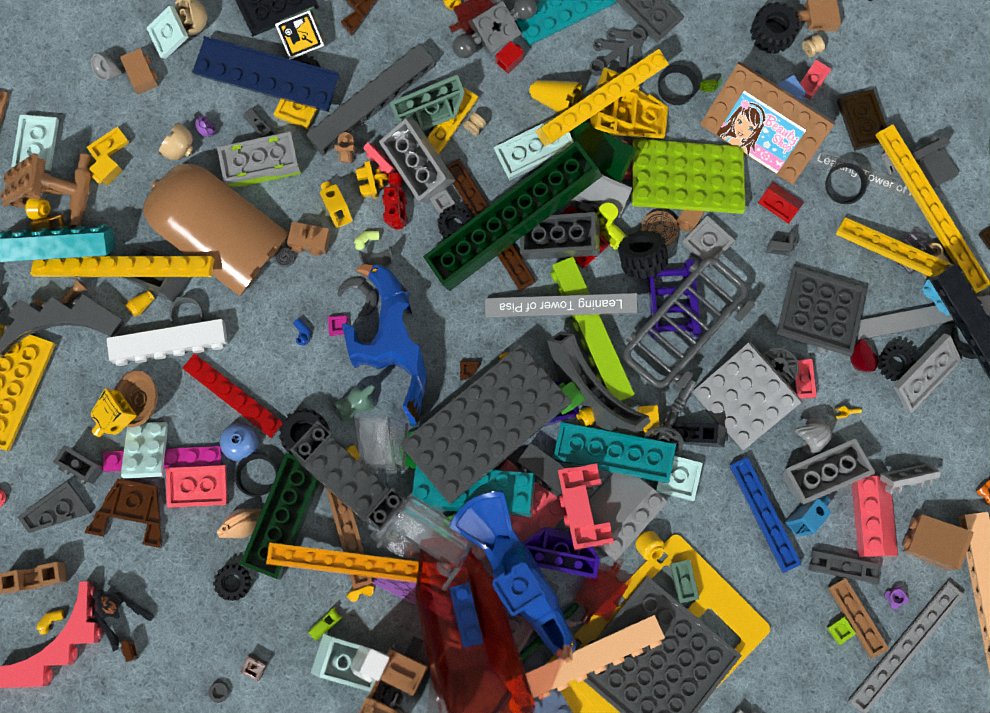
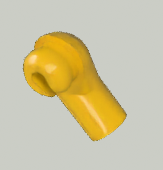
M64 610L45 613L37 623L39 633L42 635L47 634L52 622L65 619Z

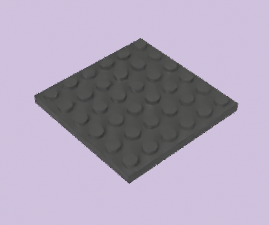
M647 576L594 642L655 615L665 636L661 640L662 644L652 649L648 645L642 648L643 653L632 657L631 654L624 656L625 661L615 666L611 662L605 665L606 670L600 673L589 672L587 673L588 678L583 681L620 713H697L742 655Z

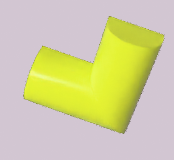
M608 202L602 204L596 214L600 219V234L610 243L614 250H617L619 243L623 241L624 237L628 236L613 223L618 216V208L613 203Z

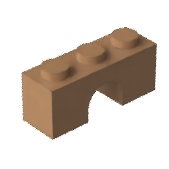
M53 562L38 565L37 568L0 573V594L8 595L67 583L65 563Z

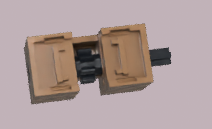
M413 636L405 654L394 648L389 649L386 655L389 657L383 673L379 681H375L359 713H407L397 708L396 704L401 705L405 697L402 694L403 691L412 696L416 694L429 665L416 659L424 643L423 640Z

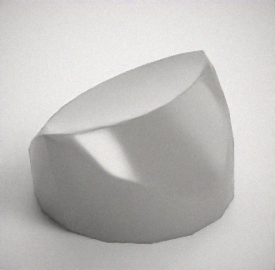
M102 52L92 56V70L101 81L114 79L123 74L118 65Z

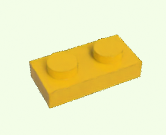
M117 126L87 146V149L97 161L104 153L110 157L129 144V141Z

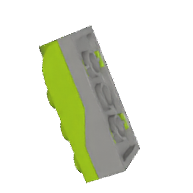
M291 131L217 147L224 183L229 187H242L301 174L295 150V140Z

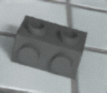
M65 445L53 461L60 466L58 468L60 471L67 475L70 473L76 476L75 480L84 485L86 482L94 484L103 470L101 465Z

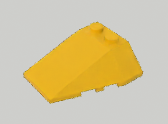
M604 68L595 90L620 73ZM636 86L590 117L589 124L595 129L611 135L664 138L668 107L649 94L647 96L639 90V86Z

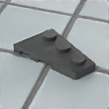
M66 481L17 518L28 533H33L90 514L91 512L70 482Z

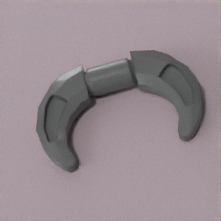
M350 278L341 284L338 289V296L340 297L347 289L359 288L366 295L367 305L358 316H367L376 307L377 295L374 290L371 291L364 284V280Z

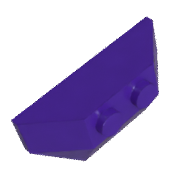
M544 527L523 541L539 567L597 579L600 557L593 547L574 550L571 531Z

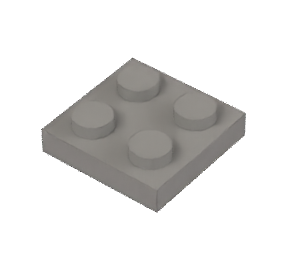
M706 216L681 244L702 261L709 257L719 259L735 240L710 217Z

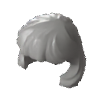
M811 418L806 421L805 426L795 428V433L805 440L802 450L809 457L820 454L832 437L830 427L819 418Z

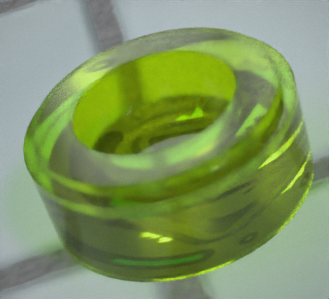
M717 80L700 82V90L702 92H714L719 89Z

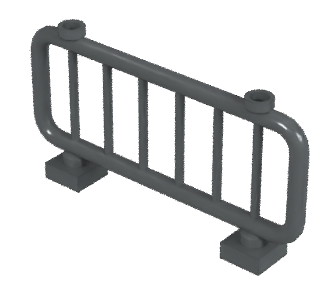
M705 258L699 264L695 262L688 270L691 272L689 276L637 334L633 331L626 339L629 343L623 352L624 360L654 387L663 388L674 381L675 384L672 388L678 393L693 377L689 371H686L684 374L681 371L728 317L736 311L737 314L734 318L740 322L755 306L751 300L746 304L743 303L748 292L746 283L717 258ZM708 265H714L740 288V293L735 299L702 272ZM699 275L731 302L723 313L719 312L690 287ZM686 289L719 316L710 327L677 300ZM674 303L707 330L698 341L693 339L665 314ZM661 317L666 319L694 344L685 356L653 329V326ZM649 331L682 358L672 370L640 342ZM637 345L669 372L663 380H657L631 357V352Z

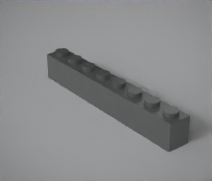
M420 44L417 47H412L407 52V55L402 59H397L392 67L388 70H383L379 77L374 81H369L363 90L354 93L348 102L340 104L334 113L325 116L319 125L311 127L306 134L308 141L324 156L338 144V136L341 133L348 132L351 134L434 68V59Z

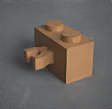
M292 222L287 244L293 252L302 253V251H309L314 256L326 255L331 233L329 228Z

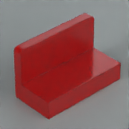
M772 182L758 203L789 224L804 202Z

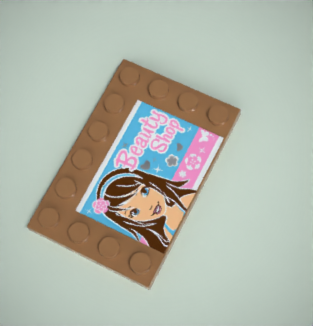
M739 61L700 125L730 145L743 148L744 154L793 185L836 122Z

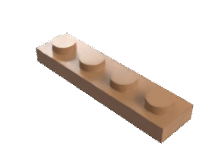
M843 578L829 586V592L848 623L856 632L855 635L869 658L873 659L888 650L887 644L848 580Z

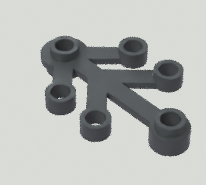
M635 27L630 32L609 29L606 34L607 39L611 41L616 38L627 40L623 43L605 42L600 39L593 42V49L595 51H601L602 49L613 51L602 60H593L590 63L589 71L594 76L601 75L604 67L619 55L617 72L620 73L619 69L627 70V49L632 45L633 55L631 56L630 63L631 65L636 64L632 59L637 58L639 61L641 60L640 46L646 41L647 37L645 30L641 27ZM613 32L615 36L611 37L609 36V33ZM638 34L641 38L637 39L634 35ZM600 43L602 46L598 48L595 44ZM594 67H599L600 70H599V71H595L593 68H594Z

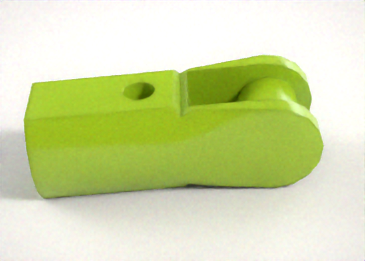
M336 607L330 610L307 631L315 641L320 639L323 633L325 634L343 618V615L340 616L337 613ZM328 616L334 621L330 625L325 620Z

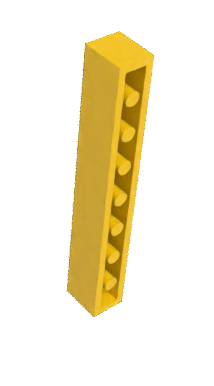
M657 49L535 130V133L544 147L550 145L669 65L660 49Z

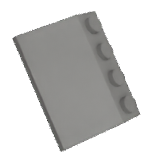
M613 473L589 500L594 525L610 522L614 543L597 546V548L613 562L616 561L668 501L640 478Z

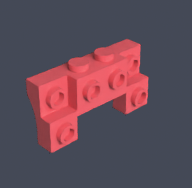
M597 463L558 470L563 494L559 496L561 508H566L567 515H563L565 527H570L574 550L614 543L610 522L594 525L587 495V487L601 485Z

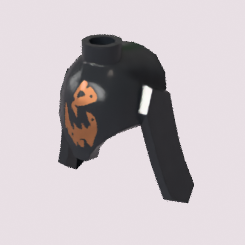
M100 588L92 595L95 599V612L93 614L103 629L112 651L119 649V639L103 619L106 617L120 618L119 607L123 602L137 615H141L148 621H152L154 617L153 614L138 606L121 592H105Z

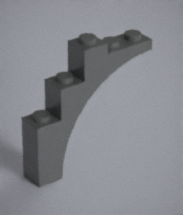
M84 294L74 300L72 309L51 297L49 300L44 301L40 312L19 300L18 303L15 302L9 309L10 313L8 316L14 319V321L8 323L4 329L5 333L0 338V358H3L22 339L43 329L67 325L82 326L114 337L124 322Z
M560 331L547 340L559 381L574 382L585 399L581 405L592 408L598 428L611 431L619 427L639 432L650 423L648 415L628 407L602 385L586 363L574 334Z

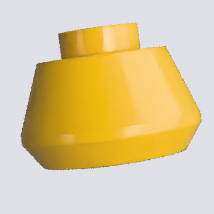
M43 197L40 199L29 198L26 201L25 212L31 220L43 219L49 215L51 207L49 202Z

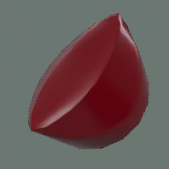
M861 339L854 346L853 354L850 357L851 363L858 371L874 372L878 366L877 353L871 344Z

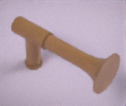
M74 277V286L59 302L66 305L79 292L90 290L78 278ZM37 297L32 303L41 309L44 302Z

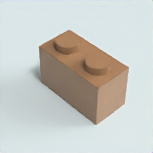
M141 48L120 56L132 86L138 95L158 86L156 82L159 79L155 69H150L149 65L152 62L147 53L143 54Z

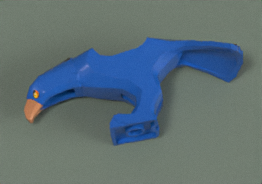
M377 264L361 265L356 269L357 273H361L370 279L381 296L379 329L372 342L362 343L359 341L358 334L353 326L342 324L349 358L354 368H358L360 365H370L374 368L382 369L390 365H396L406 371L411 376V383L402 406L408 417L409 425L411 427L418 426L427 373L420 346L411 341L402 320L403 311L406 308L412 313L409 303L410 293L386 267Z
M493 490L470 498L452 517L449 527L485 551L493 568L492 575L495 580H493L492 585L511 616L513 617L520 613L535 629L555 657L563 659L566 663L571 662L576 648V641L559 606L556 591L545 578L529 549L512 528L504 491Z

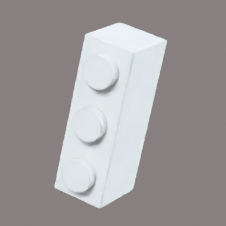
M360 645L350 668L355 670L354 675L366 681L372 682L373 679L379 681L389 657Z

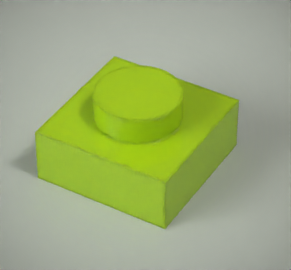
M841 617L827 627V630L838 645L843 644L856 634L845 617Z

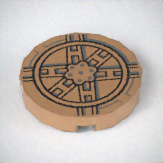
M655 211L644 218L641 224V231L648 230L660 233L665 239L666 246H669L678 235V224L671 214L665 211Z

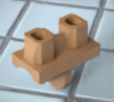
M343 132L338 136L337 141L339 145H335V151L339 153V162L353 163V153H357V147L353 145L354 137L348 132Z

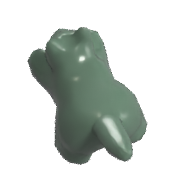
M365 385L356 386L348 396L333 403L334 413L341 417V422H348L357 412H370L375 407V401L370 396L375 388L374 385L367 387Z

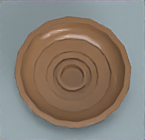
M135 370L127 373L119 381L115 390L122 393L136 413V418L126 426L134 428L145 423L152 416L157 405L158 393L155 382L144 371Z

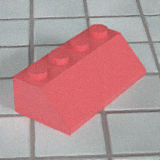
M868 476L852 483L858 557L898 556L892 495L885 491L886 483L880 480V476Z

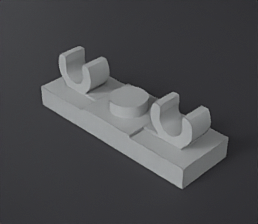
M923 464L882 473L880 480L886 483L885 491L892 495L893 490L901 493L902 486L904 485L914 486L917 484L923 488L924 483L931 486L933 479L940 478L941 471L929 464Z

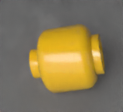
M653 531L640 533L635 542L637 551L646 560H657L664 553V542Z

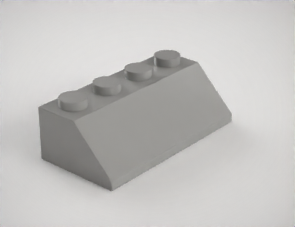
M603 176L571 201L576 204L586 203L593 207L595 212H597L602 204L613 203L618 208V216L616 218L620 219L632 188Z
M855 438L786 468L782 477L790 492L804 505L873 475L875 471Z

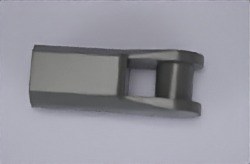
M253 108L244 113L246 120L261 138L274 134ZM264 125L265 129L260 131L259 128Z

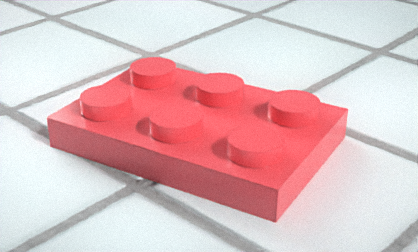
M227 465L166 468L167 508L228 505Z

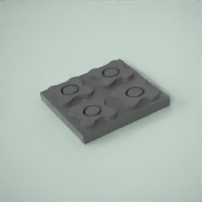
M793 266L776 334L851 357L854 351L867 288Z

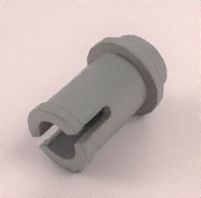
M887 153L882 154L881 161L885 164L888 176L898 173Z

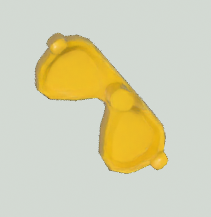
M370 584L350 590L347 593V598L352 602H356L360 594L372 596L374 586Z

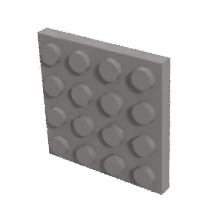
M751 342L747 343L692 391L717 422L726 428V432L743 451L803 401Z

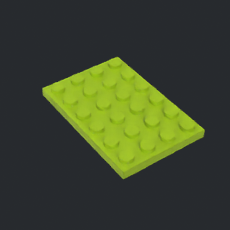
M633 139L632 146L637 148V151L632 159V206L744 214L743 148L728 145Z

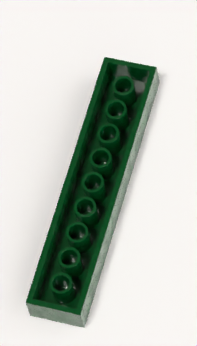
M576 140L425 254L423 258L441 284L451 291L603 176Z

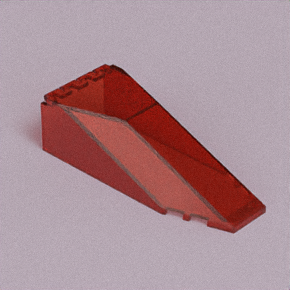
M459 533L421 540L415 600L439 713H534L536 704L502 600L492 585L493 580H495L493 575L490 576L483 567L484 563L481 560L478 561L472 553L470 545ZM469 583L483 644L462 648L449 587Z

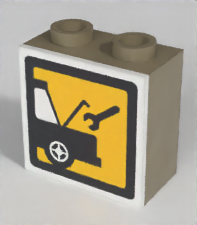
M310 10L275 24L288 58L291 60L323 48V43L326 42L323 33L318 32L316 27L318 21L315 14L311 15Z

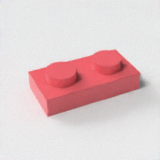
M815 60L800 82L806 92L805 97L809 100L812 99L831 71L829 67L818 60Z
M367 143L363 147L367 152L366 156L370 160L376 161L380 165L378 168L384 174L398 172L392 161L375 144Z
M812 359L797 360L799 373L794 380L795 393L801 399L817 397Z

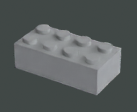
M404 119L379 141L418 202H430L431 197L440 193L455 181L415 120Z

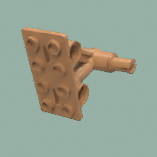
M33 153L5 172L3 177L5 188L2 190L0 197L3 200L2 206L7 207L11 205L23 208L28 198L40 199L41 193L71 195L69 226L76 228V226L82 225L83 213L87 210V200L90 192L91 172L89 168L92 157L88 154H79L78 169L74 171L73 182L53 177L49 173L44 172L46 161L38 158V154Z

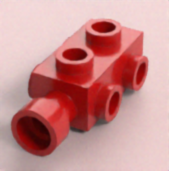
M394 172L388 175L390 186L384 188V195L382 196L385 207L383 219L391 228L399 230L407 226V200L405 198V191L401 186L403 178L400 173Z

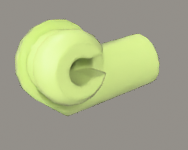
M363 231L354 240L355 248L362 250L365 248V243L368 240H379V231Z

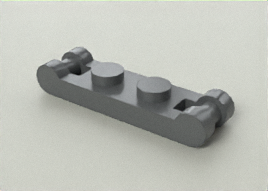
M811 551L810 557H812V562L809 564V571L879 585L878 572L881 571V564ZM820 559L825 560L824 567L819 566ZM866 568L871 569L870 576H866Z

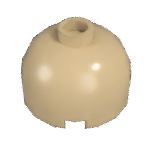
M176 0V11L187 35L201 32L208 18L202 3L197 0Z
M178 122L171 129L173 132L166 136L159 149L160 155L173 161L181 160L184 156L189 157L194 150L191 132Z

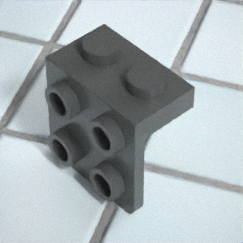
M947 136L942 139L936 138L928 146H919L913 150L912 156L932 188L958 176L957 169L945 152V148L950 144Z

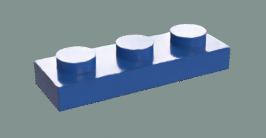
M469 583L449 587L462 648L483 644Z

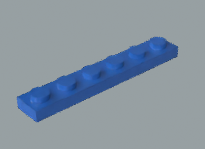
M747 457L730 465L729 467L782 573L802 565L749 458Z

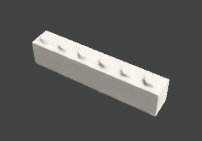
M222 319L107 338L109 361L116 364V366H124L128 364V361L134 360L136 363L146 362L147 358L152 357L156 360L165 359L166 355L173 354V356H183L188 351L201 353L206 348L220 350L223 349L224 345H228L226 326Z

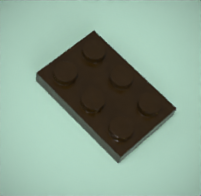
M874 90L838 98L837 103L854 151L879 145L880 142L876 134L887 128Z

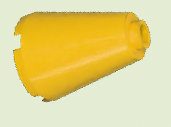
M536 80L530 85L529 93L536 101L561 114L576 104L577 100H581L582 84L576 81Z

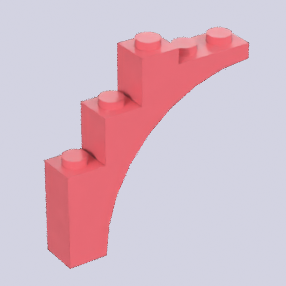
M79 582L78 597L73 613L64 629L53 642L27 660L12 665L0 666V688L49 686V682L53 678V671L50 669V665L74 664V660H77L78 650L75 648V644L99 643V639L103 635V629L98 622H92V618L95 617L93 614L95 607L92 606V595L96 592L93 582Z

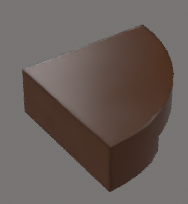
M460 361V381L471 378L477 372L479 361Z

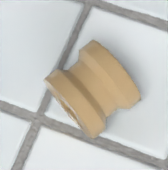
M814 35L810 40L807 39L802 42V47L810 58L815 56L817 52L821 53L825 50L824 42L819 35Z
M473 112L470 115V119L463 123V126L474 136H477L479 130L486 126V122L481 116Z

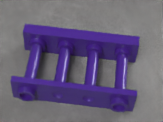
M694 259L686 260L681 268L661 270L662 272L655 274L654 277L682 276L686 279L691 273L688 270L694 264ZM654 277L646 278L648 279L651 317L661 307L656 306L655 295L673 294L678 287L655 288ZM695 279L694 282L690 285V287H692L697 292V285ZM686 289L683 295L687 296V303L684 306L700 319L698 298ZM672 305L666 313L685 311L678 305ZM690 315L689 321L686 323H677L684 331L690 332L691 337H699L701 334L700 324ZM657 322L653 326V329L658 333L678 331L671 324L658 325ZM653 334V340L657 339L658 337Z

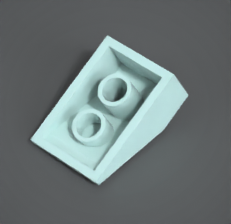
M323 633L311 674L366 691H371L376 681L375 679L372 682L366 681L354 675L355 670L350 668L360 647L359 644ZM375 650V651H377V652H379V653L385 655L384 652Z

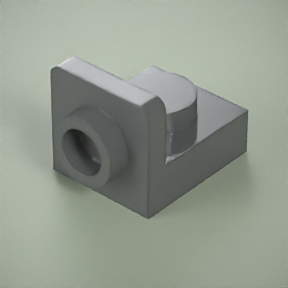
M790 233L787 236L786 242L781 239L771 240L767 245L766 253L789 256L796 248L794 233Z

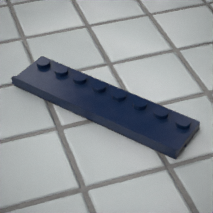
M203 37L204 40L192 72L194 75L329 112L337 82L340 80L338 72L214 38Z

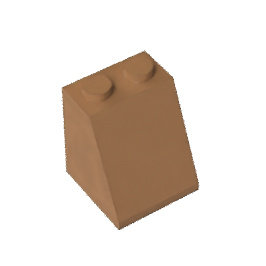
M923 514L913 517L909 524V528H911L910 534L905 536L902 546H904L903 552L946 571L960 570L974 532Z

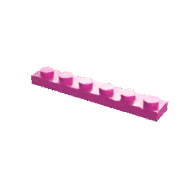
M221 447L166 449L163 469L221 466ZM124 451L103 452V471H121Z

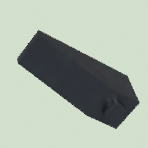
M674 423L672 429L682 435L683 444L725 447L726 428L720 424Z

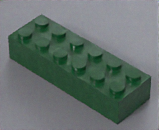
M285 453L239 564L281 580L286 566L266 564L269 543L295 545L320 484L292 454Z

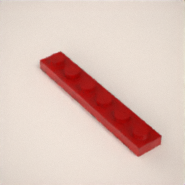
M195 353L182 367V369L271 439L279 431L280 426L282 427V421Z

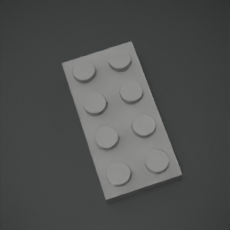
M944 333L894 384L893 387L907 412L912 413L962 361L950 335Z

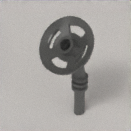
M689 380L679 398L675 399L676 402L673 403L674 406H671L672 410L664 426L649 429L645 433L644 438L673 444L678 441L675 452H678L683 447L684 440L682 435L672 429L678 413H681V409H684L683 405H686L685 402L696 385L694 381Z

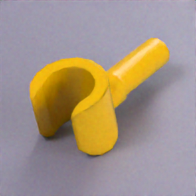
M846 406L834 408V410L838 409L841 412L840 416L835 417L836 419L846 418L849 414L862 412L861 408L848 409Z

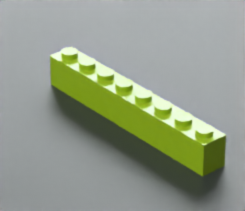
M574 257L552 265L550 276L553 282L557 281L559 296L590 295ZM572 315L574 331L580 333L582 338L580 340L581 347L584 351L587 350L589 365L591 368L595 367L597 379L621 402L633 398L635 394L600 316Z

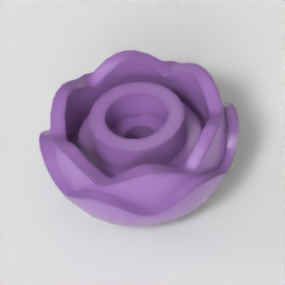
M199 116L196 119L195 127L204 137L215 135L217 131L215 124L208 121L206 116Z

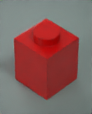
M510 41L495 55V63L509 74L523 60V49L518 44Z

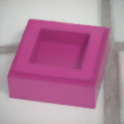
M347 315L328 317L329 336L344 335L342 324H348Z

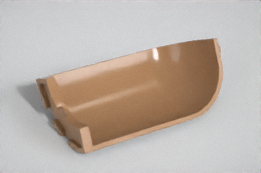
M193 164L178 165L168 171L160 180L156 179L151 185L152 190L143 203L144 216L149 225L159 235L187 256H212L214 258L212 275L239 296L248 289L262 270L260 268L273 257L289 236L287 231L208 170Z

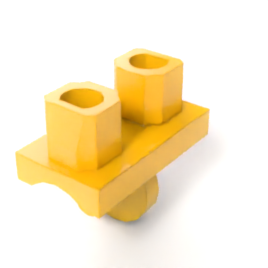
M370 161L364 162L365 166L355 169L358 181L364 179L369 181L368 184L359 185L361 196H372L373 199L378 198L375 183H378L379 188H383V182L388 180L387 174H383L380 169H376V175L373 176Z

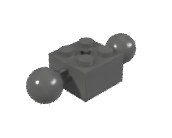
M516 0L514 8L510 11L507 9L504 1H498L468 20L474 34L471 36L467 34L457 36L452 45L454 53L460 58H468L474 54L476 45L481 43L486 53H491L521 34L515 20L519 18L523 20L532 18L537 11L535 0ZM493 23L497 24V30H492Z

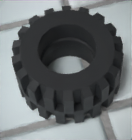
M771 2L758 10L750 29V34L752 33L751 39L756 40L754 43L756 47L760 45V50L768 49L767 53H771L774 50V54L779 53L780 49L784 52L786 48L792 45L800 29V19L797 18V12L793 13L791 6L788 8L785 3L780 5V2H775L773 5ZM766 23H778L782 26L784 32H772Z
M636 231V233H631L628 237H624L623 241L619 243L618 252L622 270L630 277L634 276L636 279L654 277L655 274H660L661 270H665L669 262L665 239L660 233L655 231Z
M302 408V411L294 410L295 413H289L287 415L288 418L286 420L283 419V425L279 428L281 432L279 439L288 453L292 454L290 449L296 444L294 433L300 425H314L319 421L326 429L330 430L327 422L319 413L311 409L309 411L306 408Z

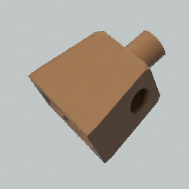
M807 0L804 10L796 11L798 14L797 18L800 21H806L808 30L835 32L841 25L837 0Z

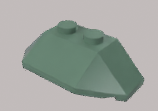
M457 74L394 100L390 104L396 120L400 122L406 118L415 120L421 130L424 131L456 118L465 91Z

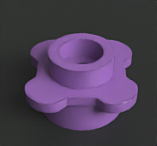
M895 586L892 591H886L884 597L889 600L892 609H898L900 605L908 603V597L900 586Z

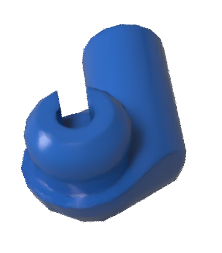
M298 318L293 322V325L299 330L296 342L300 346H305L310 341L311 330L301 318Z

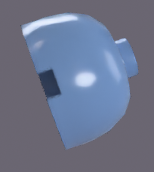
M235 423L223 430L220 436V447L228 459L240 462L248 455L256 454L259 448V437L251 426L245 423Z

